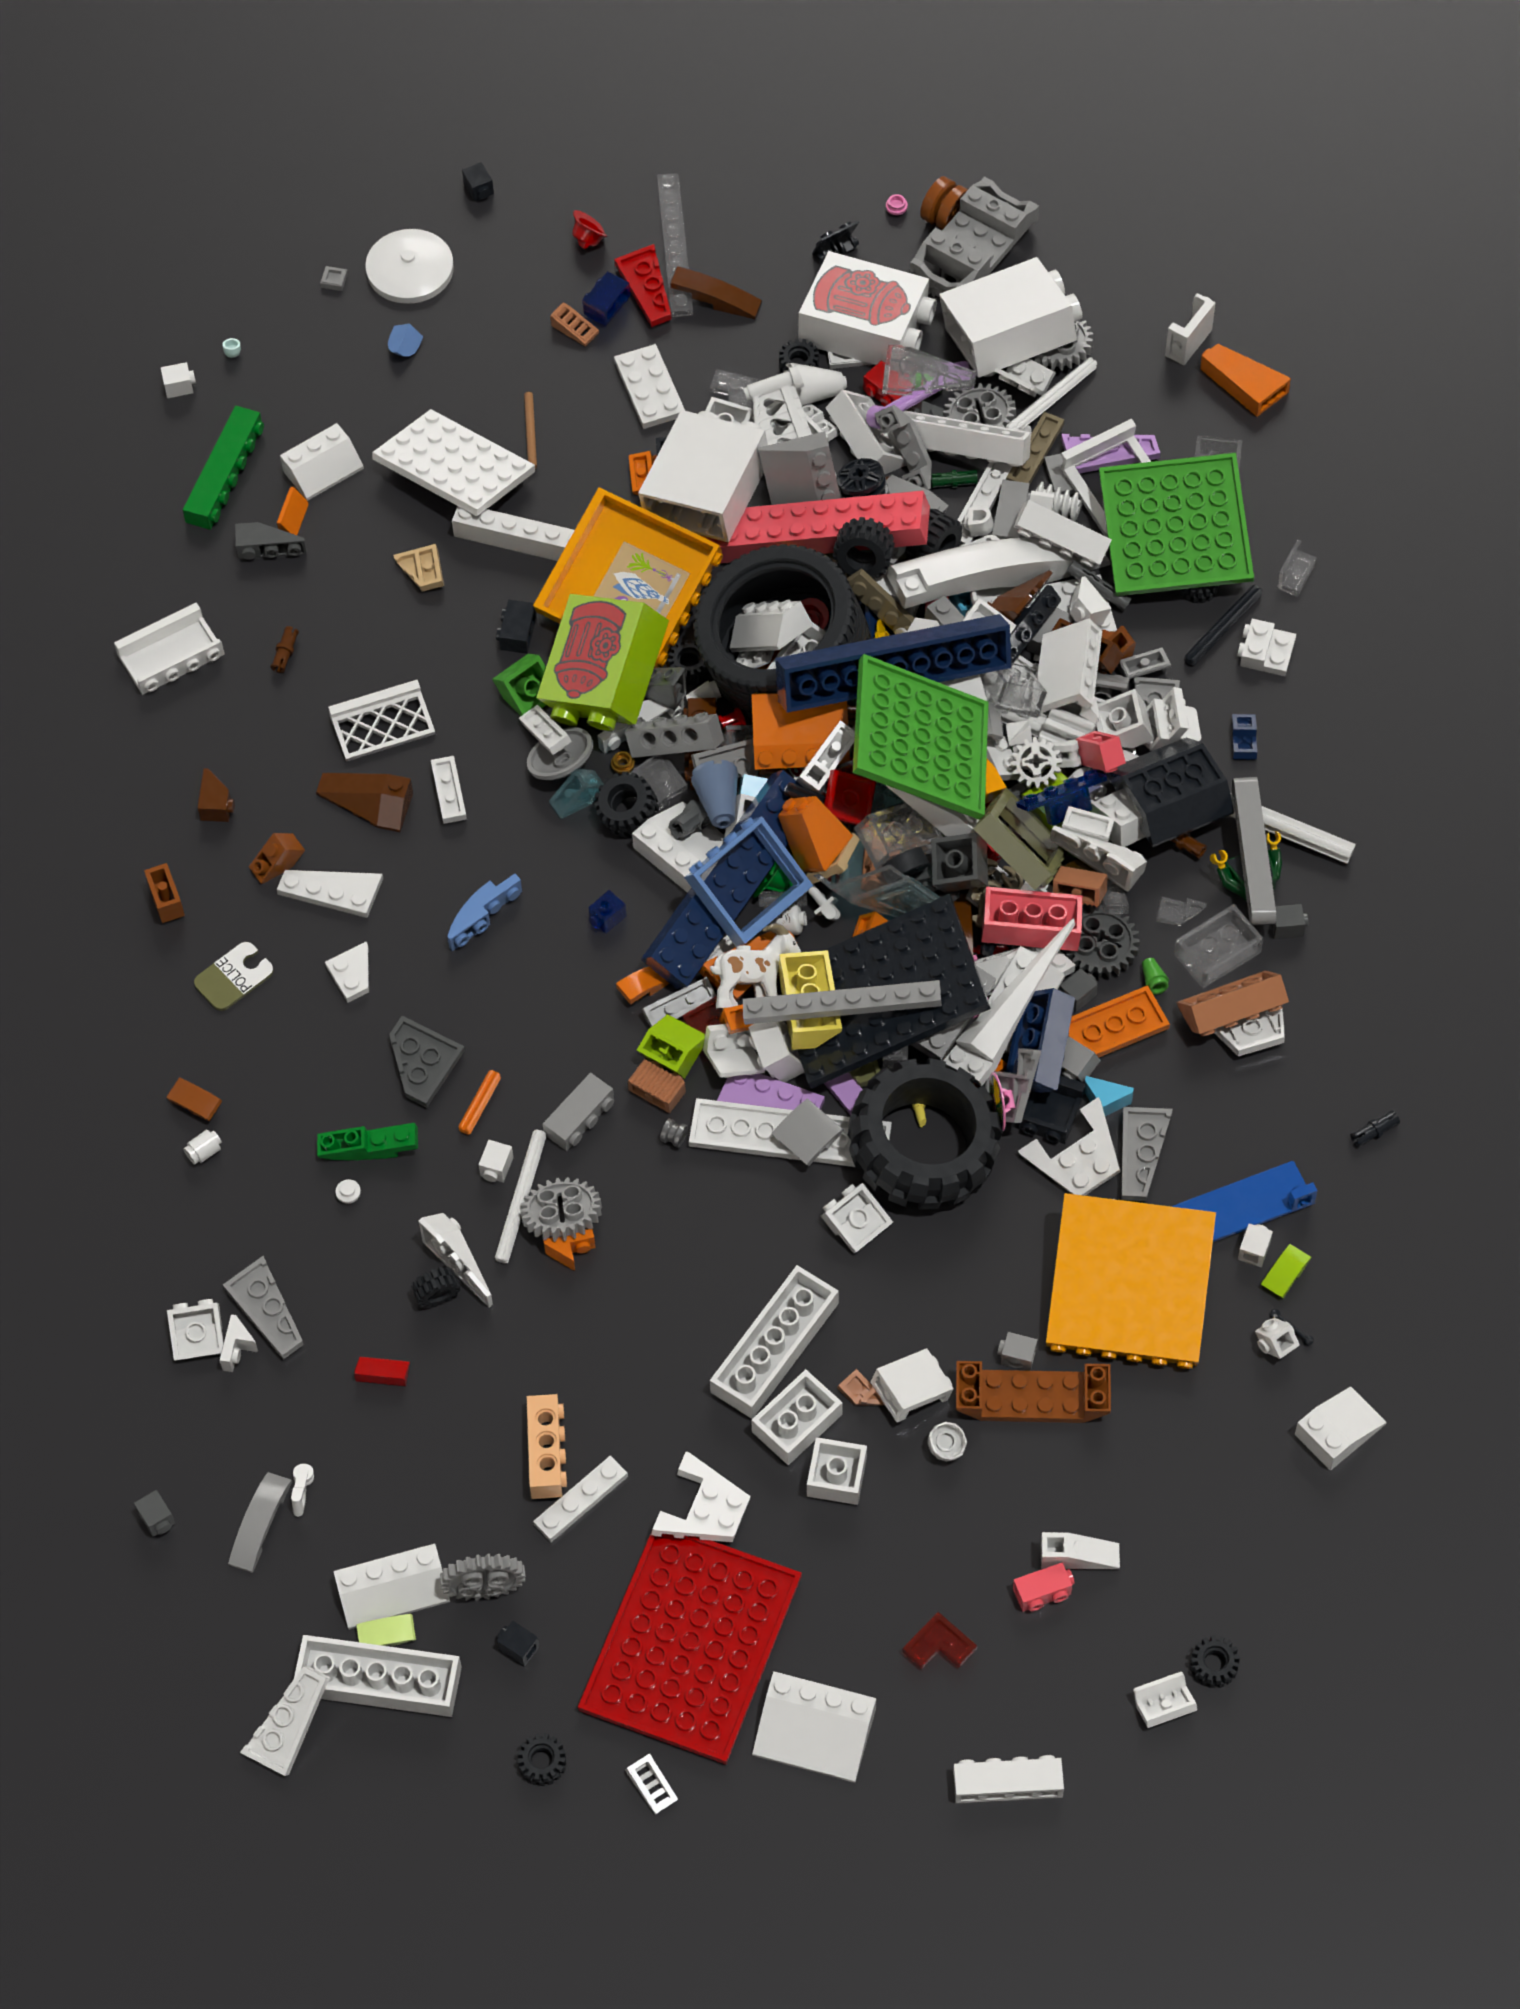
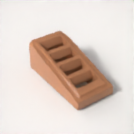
M564 302L550 316L552 327L585 347L599 334V330ZM587 330L588 332L582 336L581 334Z

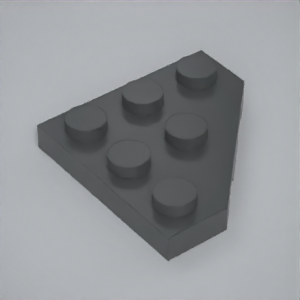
M401 1016L389 1036L406 1098L427 1108L465 1052V1047Z

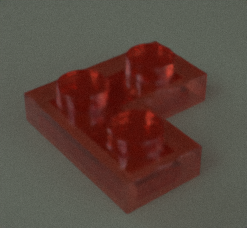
M939 1612L903 1647V1653L922 1669L939 1651L960 1668L977 1650V1645Z

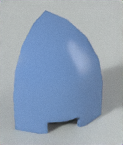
M411 324L396 325L389 336L388 349L398 356H411L419 348L423 336Z

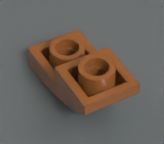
M180 1077L166 1097L170 1102L188 1109L193 1115L210 1121L222 1103L220 1098Z

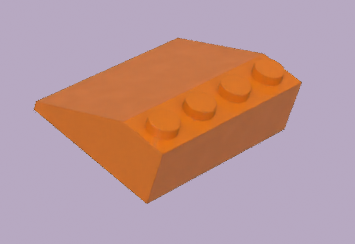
M777 693L752 694L755 770L806 767L840 720L848 726L847 701L787 713L778 702ZM849 750L837 766L850 765Z

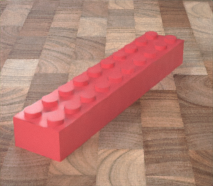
M912 491L746 507L729 542L705 536L702 537L720 545L723 554L720 563H730L734 559L741 558L740 556L745 553L746 555L749 554L752 550L756 549L757 551L762 547L768 548L771 545L780 546V544H787V546L790 544L797 545V547L804 546L807 549H814L816 552L829 554L834 553L833 549L837 535L843 524L846 522L850 523V520L853 518L859 520L860 517H865V520L873 518L874 522L878 523L880 521L883 523L884 528H889V534H892L894 537V547L927 545L930 505L924 491ZM854 546L860 551L871 550L865 546Z

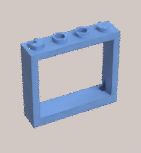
M750 817L740 825L742 828L737 833L734 831L723 839L725 843L721 847L715 846L706 853L708 858L703 862L699 860L689 868L690 873L684 877L735 946L746 944L813 886L763 817L756 819ZM753 831L793 886L740 930L700 875Z

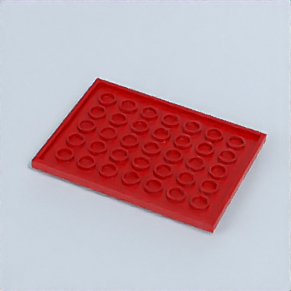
M650 1534L580 1700L578 1711L727 1765L802 1578V1573L711 1540H700L697 1536L674 1538L672 1534H662L661 1536Z

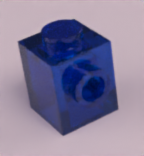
M610 890L588 907L590 923L596 929L600 928L606 934L627 917L626 904Z

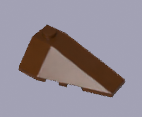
M1048 570L998 596L992 604L989 601L987 604L1014 623L1044 587L1053 572Z

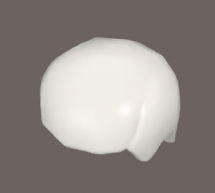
M943 1422L934 1426L928 1436L930 1452L937 1459L946 1462L956 1460L962 1456L967 1445V1439L963 1430L955 1423Z

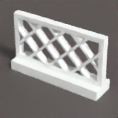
M418 680L328 707L329 716L334 725L346 762L435 735ZM418 699L420 707L416 713L405 708L408 702ZM393 707L399 710L394 720L383 715L387 708ZM403 712L414 717L409 727L398 722ZM371 714L377 717L372 727L361 722L364 715ZM380 719L391 724L387 733L376 729ZM417 719L427 723L428 729L419 732L413 729V726ZM349 721L354 726L350 733L340 730L338 723ZM358 726L369 730L365 740L353 736ZM395 726L406 730L403 737L397 739L390 735ZM373 733L384 737L381 744L373 745L368 742ZM350 740L362 744L358 751L348 752L347 745Z

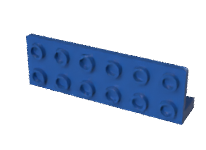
M1290 1161L1171 1207L1216 1212L1213 1242L1247 1230L1249 1223L1260 1225L1315 1204L1318 1190L1314 1183L1306 1185L1295 1162Z

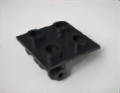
M850 221L839 227L840 230L834 233L832 231L824 233L820 236L821 240L816 243L812 254L819 253L817 258L820 263H823L828 251L844 255L845 252L856 249L859 241L856 237H852V233L859 224V221L852 224Z

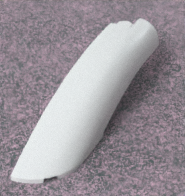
M1021 537L980 542L932 553L891 565L887 568L886 575L905 609L939 599L943 596L947 597L989 588L1016 587L1048 570L1052 571L1053 574L1046 583L1071 576L1066 571L1074 560L1089 571L1108 566L1111 562L1105 555L1099 566L1093 565L1090 568L1081 564V559L1075 556L1069 558L1059 553L1060 549L1055 546L1048 548L1039 543L1040 539L1036 537Z

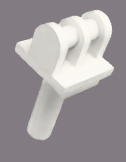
M813 884L807 892L820 906L814 913L818 916L824 914L827 919L833 921L840 918V911L834 905L838 901L837 898L830 897L827 900L825 894L820 892Z

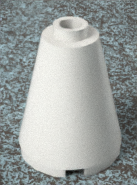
M796 363L786 364L789 368L796 365L799 368L804 387L796 389L802 406L837 396L842 389L845 390L847 387L846 377L839 371Z

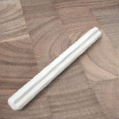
M1092 357L1087 358L1086 361L1081 363L1007 424L1006 428L1024 429L1094 371L1097 361L1093 360Z
M534 1130L495 1255L496 1261L506 1264L509 1262L522 1219L520 1212L522 1210L521 1203L525 1202L524 1196H529L546 1140V1132L542 1130Z

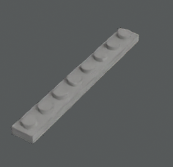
M940 981L743 999L744 1024L747 1025L942 1006Z

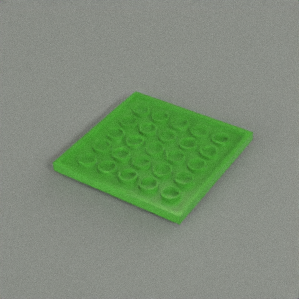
M1236 453L1099 468L1107 536L1112 539L1109 551L1116 596L1254 581Z
M863 654L859 659L853 773L980 820L985 815L988 701Z

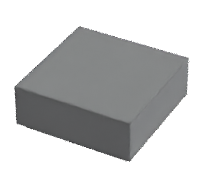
M326 266L320 282L321 288L342 291L348 276L347 269Z

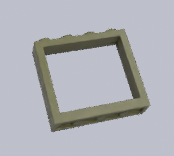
M1007 787L990 802L985 810V815L973 828L1034 890L1040 885L1045 887L1053 880V876L1057 873V869L1065 858L1063 855L1065 849L1050 840L1051 831ZM999 815L1046 861L1045 864L998 818Z

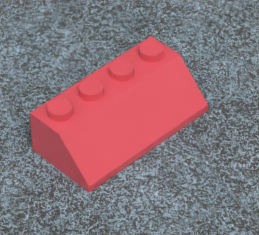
M986 887L981 942L1045 948L1068 922L1074 918L1075 926L1060 950L1078 951L1082 929V895Z

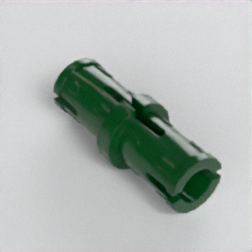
M951 470V472L931 473L932 488L946 486L957 488V486L977 485L978 483L976 470L959 472Z

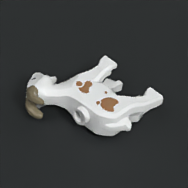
M773 923L763 928V932L770 931L776 935L763 950H751V946L743 945L736 946V950H730L717 956L714 966H710L711 972L719 975L721 979V984L717 990L716 1008L724 1009L738 1006L733 997V990L736 984H753L755 998L778 996L776 982L779 970V955L801 952L794 937L783 925Z

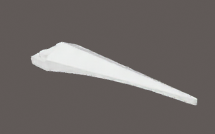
M1074 918L990 1004L991 1009L983 1012L956 1040V1046L943 1060L946 1061V1068L957 1072L958 1068L961 1067L975 1077L974 1083L983 1086L990 1077V1074L996 1070L1034 992L1074 928Z

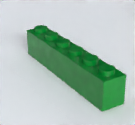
M235 405L183 508L186 523L211 530L214 522H218L220 510L223 504H227L229 492L232 487L236 486L240 470L245 468L249 452H253L255 441L258 435H261L263 432L264 423L262 422L260 412Z

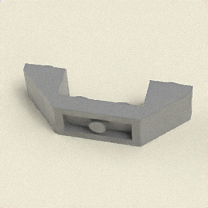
M895 405L874 413L882 433L893 432L909 469V473L901 476L902 479L924 489H931L932 462L914 420Z

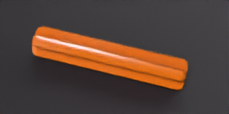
M494 1070L488 1071L458 1126L461 1133L469 1135L473 1131L501 1079L498 1072Z

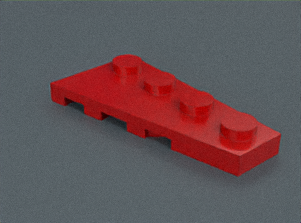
M654 244L614 259L616 268L651 327L671 320V311Z

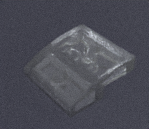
M665 754L651 757L632 771L637 773L639 777L645 778L657 796L659 810L668 805L667 800L688 790L687 783Z

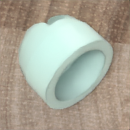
M234 338L225 340L223 342L224 354L230 358L237 357L241 351L240 341Z

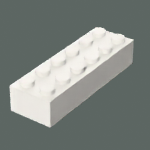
M796 1265L710 1379V1392L753 1419L839 1304V1291Z
M303 1635L294 1679L304 1666H309L330 1677L321 1699L452 1717L462 1666L459 1656Z

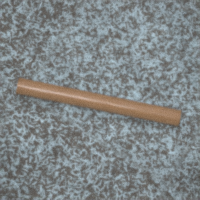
M526 392L524 394L527 456L528 462L534 464L536 469L537 456L533 393Z

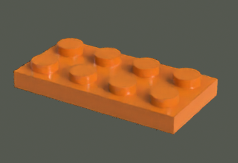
M1147 985L1072 1016L1069 1037L1095 1052L1099 1058L1169 1029L1170 1023Z

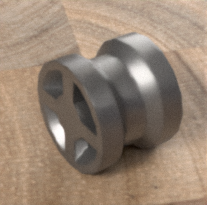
M667 1119L661 1131L660 1141L665 1143L669 1141L673 1143V1146L680 1148L687 1135L688 1125L683 1123L679 1125L675 1123V1120Z

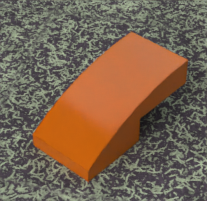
M648 966L618 981L616 988L632 1004L647 993L652 996L670 983Z

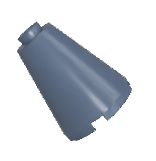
M714 760L702 763L693 769L691 783L712 825L723 829L729 827L735 821L738 771L732 762L721 760L722 764H714Z

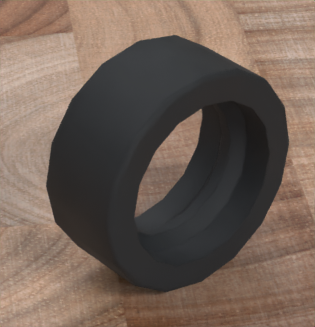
M915 847L888 860L881 866V869L888 883L892 885L918 874L927 868L930 863L922 848Z

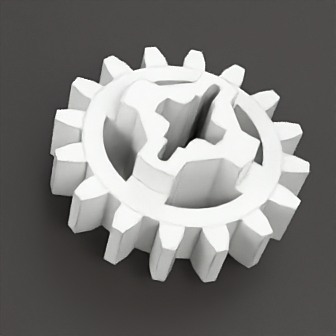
M1033 737L1032 743L1025 739L1024 747L1021 745L1016 746L1019 753H1012V757L1016 761L1010 764L1011 767L1017 768L1013 771V775H1020L1018 780L1020 784L1027 781V788L1035 784L1036 788L1040 789L1041 783L1049 787L1048 780L1056 781L1054 773H1061V769L1057 765L1062 764V759L1056 758L1060 755V751H1053L1055 746L1053 742L1046 745V738L1038 742L1037 738ZM1040 748L1047 751L1051 757L1044 756L1040 752ZM1031 749V753L1026 758H1022ZM1035 758H1039V762H1043L1039 764L1038 768H1034V765L1030 764L1034 762ZM1051 768L1049 773L1042 777V773L1046 769ZM1022 769L1029 770L1033 774V778L1027 776Z

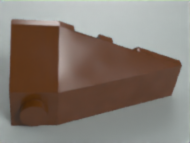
M322 773L316 795L338 807L350 810L353 815L358 818L361 816L377 828L401 832L413 796L411 778L391 774Z

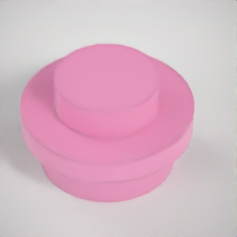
M899 194L890 196L886 202V210L892 215H901L908 208L907 201Z

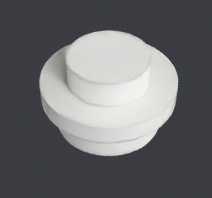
M343 1180L336 1187V1196L343 1203H354L360 1197V1186L354 1180Z

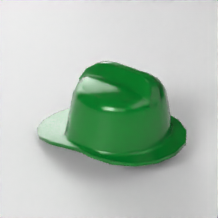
M776 861L757 888L754 898L759 896L764 889L783 892L793 885Z

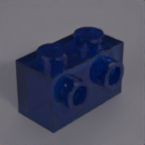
M607 271L602 278L596 281L590 293H586L583 297L584 315L606 326L629 299V282Z

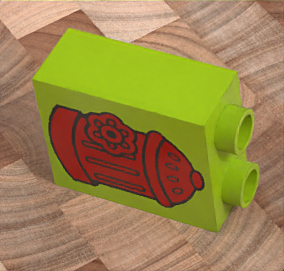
M570 594L536 698L552 708L551 719L565 725L577 726L579 717L588 718L587 723L589 725L610 732L614 731L616 723L635 725L669 620L643 602Z

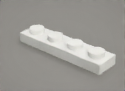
M609 1456L533 1521L534 1526L551 1543L628 1477V1473Z

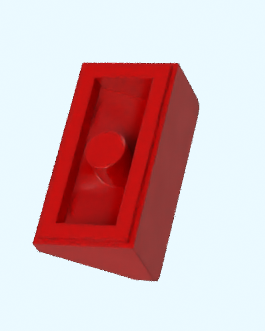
M359 1357L354 1373L355 1380L359 1382L406 1386L410 1362Z

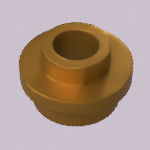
M625 751L616 753L611 760V767L618 774L626 771L629 773L635 766L634 758Z

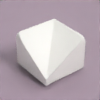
M1029 720L1006 724L1009 746L1024 745L1025 739L1032 743Z

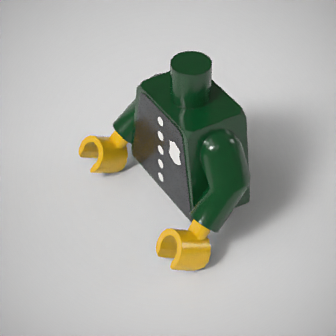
M1275 831L1276 840L1274 842L1270 841V835L1266 833V842L1270 845L1268 857L1273 890H1275L1276 882L1280 879L1282 869L1280 848L1277 847L1281 840V835L1278 831ZM1219 850L1218 852L1221 856L1219 861L1215 854H1211L1210 861L1218 865L1217 872L1223 886L1236 895H1240L1243 900H1247L1241 855L1227 859L1226 851Z

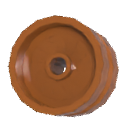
M946 176L940 177L926 193L920 209L921 218L930 224H936L939 229L943 230L960 211V198L967 192L968 188L962 185L957 186L955 181Z

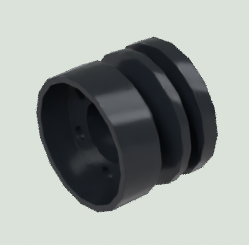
M871 458L853 460L844 465L838 472L837 483L842 498L890 494L883 467L876 460Z

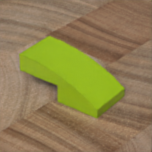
M1289 1244L1261 1285L1284 1299L1294 1281L1300 1277L1312 1257Z

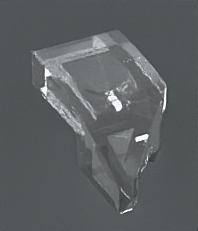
M1162 896L1158 903L1156 921L1180 926L1206 908L1207 903L1189 898L1185 902Z

